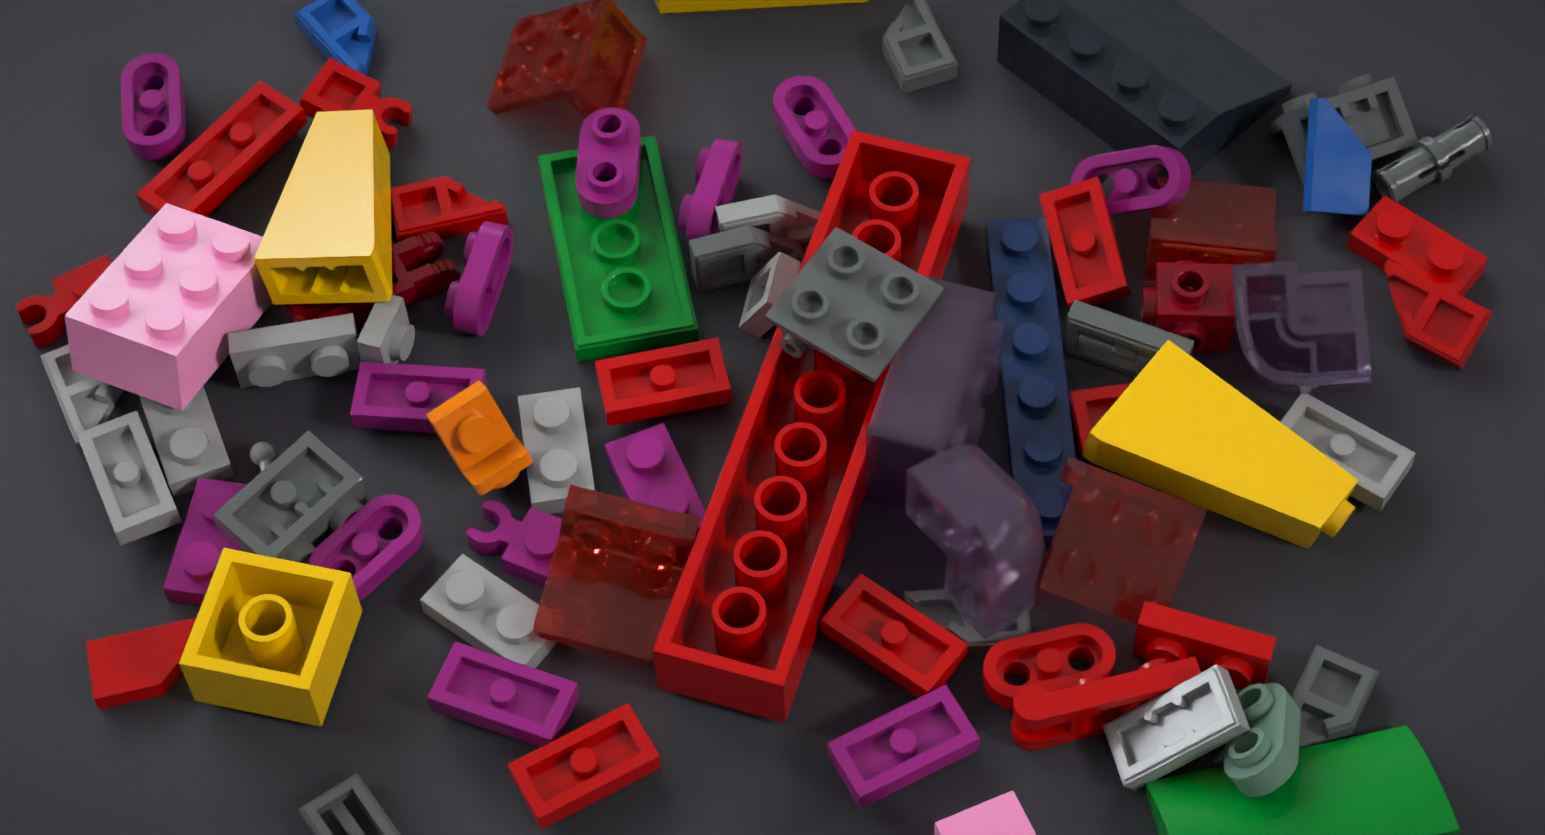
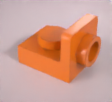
M480 380L426 414L456 466L479 495H484L492 489L507 486L517 478L521 470L533 462L528 450L516 438L489 390Z

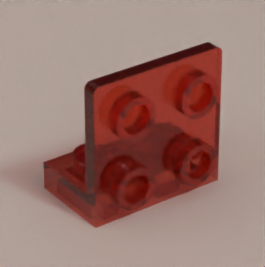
M589 0L582 3H573L567 7L538 15H529L519 20L511 33V41L501 68L495 77V84L487 107L495 115L565 98L584 119L591 113L603 108L613 107L625 110L648 40L612 0Z
M1157 177L1159 186L1163 188L1169 178ZM1191 180L1188 192L1179 203L1168 208L1151 210L1144 282L1154 283L1157 262L1174 263L1181 260H1192L1207 264H1233L1234 291L1268 295L1278 246V231H1274L1276 191L1273 188Z
M1068 456L1059 481L1073 486V489L1039 574L1037 585L1045 591L1137 625L1144 601L1170 607L1207 509Z
M570 485L558 541L533 626L534 636L655 668L653 649L692 550L700 518Z

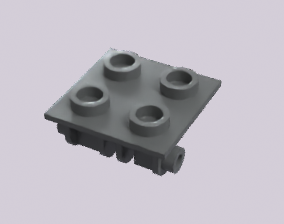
M835 227L767 312L765 320L782 329L784 337L780 341V345L790 356L800 358L804 353H812L817 349L870 381L875 382L942 295L944 287Z

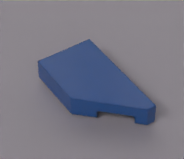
M316 0L294 13L297 27L327 59L332 58L367 76L377 30L374 18L356 0Z
M1326 98L1310 99L1303 212L1357 217L1366 216L1369 210L1372 154Z

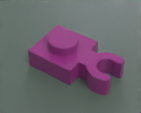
M485 500L482 505L484 519L499 526L491 532H481L476 528L469 527L466 535L470 548L476 553L486 556H493L503 552L501 562L504 572L562 594L590 544L589 530L530 507L521 522L512 518L510 510L504 504L498 501Z

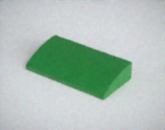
M1407 725L1300 748L1298 764L1291 777L1275 791L1260 797L1244 796L1225 773L1224 765L1146 782L1144 786L1159 835H1458L1460 832L1451 805L1434 768Z

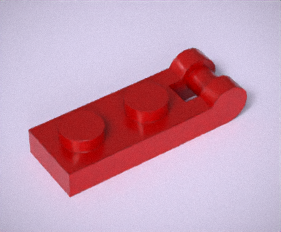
M1196 657L1177 661L1171 658H1158L1143 664L1136 671L1112 677L1102 673L1093 674L1078 680L1071 687L1051 692L1038 684H1027L1020 687L1013 698V717L1010 727L1011 738L1019 748L1033 751L1104 734L1103 725L1200 674L1201 670Z

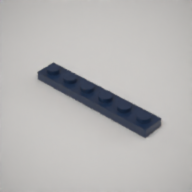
M1045 217L986 220L985 239L1018 550L1083 547L1085 529L1050 239Z

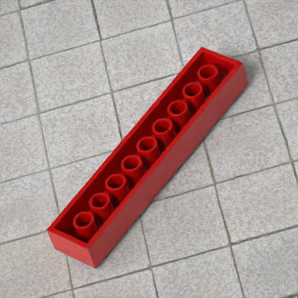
M852 130L798 273L834 228L838 227L940 285L969 203L971 158ZM931 309L875 382L870 381L817 349L812 353H804L800 358L790 356L780 345V341L784 337L782 329L776 328L653 649L657 686L659 689L786 723Z

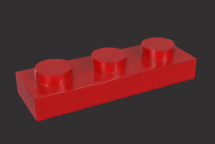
M259 81L136 194L141 209L154 217L168 203L207 217L307 124L304 108L264 82Z

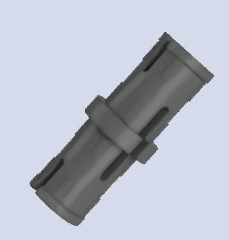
M1470 115L1462 122L1434 138L1425 136L1412 144V151L1371 173L1373 189L1380 199L1386 195L1398 203L1401 199L1430 182L1440 184L1451 176L1454 168L1470 158L1489 150L1493 144L1491 133L1479 117L1474 118V115Z

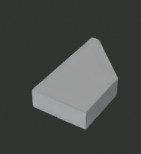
M776 194L715 207L717 233L750 225L800 244L810 242L821 214L819 211Z
M68 344L42 354L40 357L81 455L84 453L76 433L105 423L120 398L123 389L72 371Z

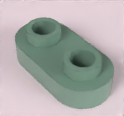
M1279 683L1252 684L1237 694L1250 731L1225 743L1224 771L1238 790L1247 797H1260L1275 791L1291 777L1298 764L1301 711L1287 690Z

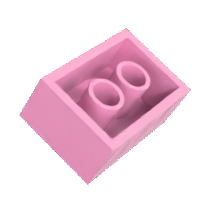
M166 203L66 313L65 323L72 371L183 411L229 355L228 333L250 330L272 304V300L254 261L263 237Z

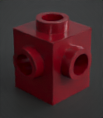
M1181 260L1174 263L1157 262L1154 286L1142 287L1141 323L1194 340L1191 354L1199 351H1229L1235 319L1233 264H1207L1192 260Z

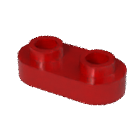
M1075 623L1008 638L996 643L987 652L983 663V687L988 697L994 703L1012 710L1015 693L1020 687L1027 684H1038L1051 692L1071 687L1078 680L1093 674L1102 673L1112 677L1116 659L1115 646L1105 631L1097 626L1086 623ZM1074 660H1084L1091 665V668L1086 671H1078L1073 669L1069 663ZM1012 674H1018L1023 676L1027 682L1020 686H1014L1007 683L1005 678Z

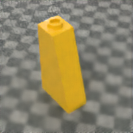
M373 110L316 113L254 257L255 264L273 305L390 301L392 296L390 154Z
M1170 340L1165 342L1090 431L1082 454L1083 457L1095 465L1306 549H1309L1321 532L1333 538L1356 508L1347 499L1359 481L1357 478Z

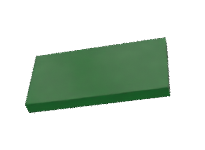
M655 135L641 138L642 147L637 200L628 212L614 218L594 217L585 212L580 206L575 183L578 149L537 156L577 362L699 341L697 320ZM601 178L598 181L607 182L612 179Z

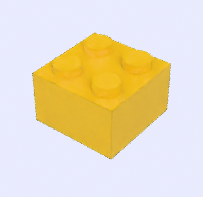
M223 548L179 662L194 700L322 727L362 614V608L351 573Z

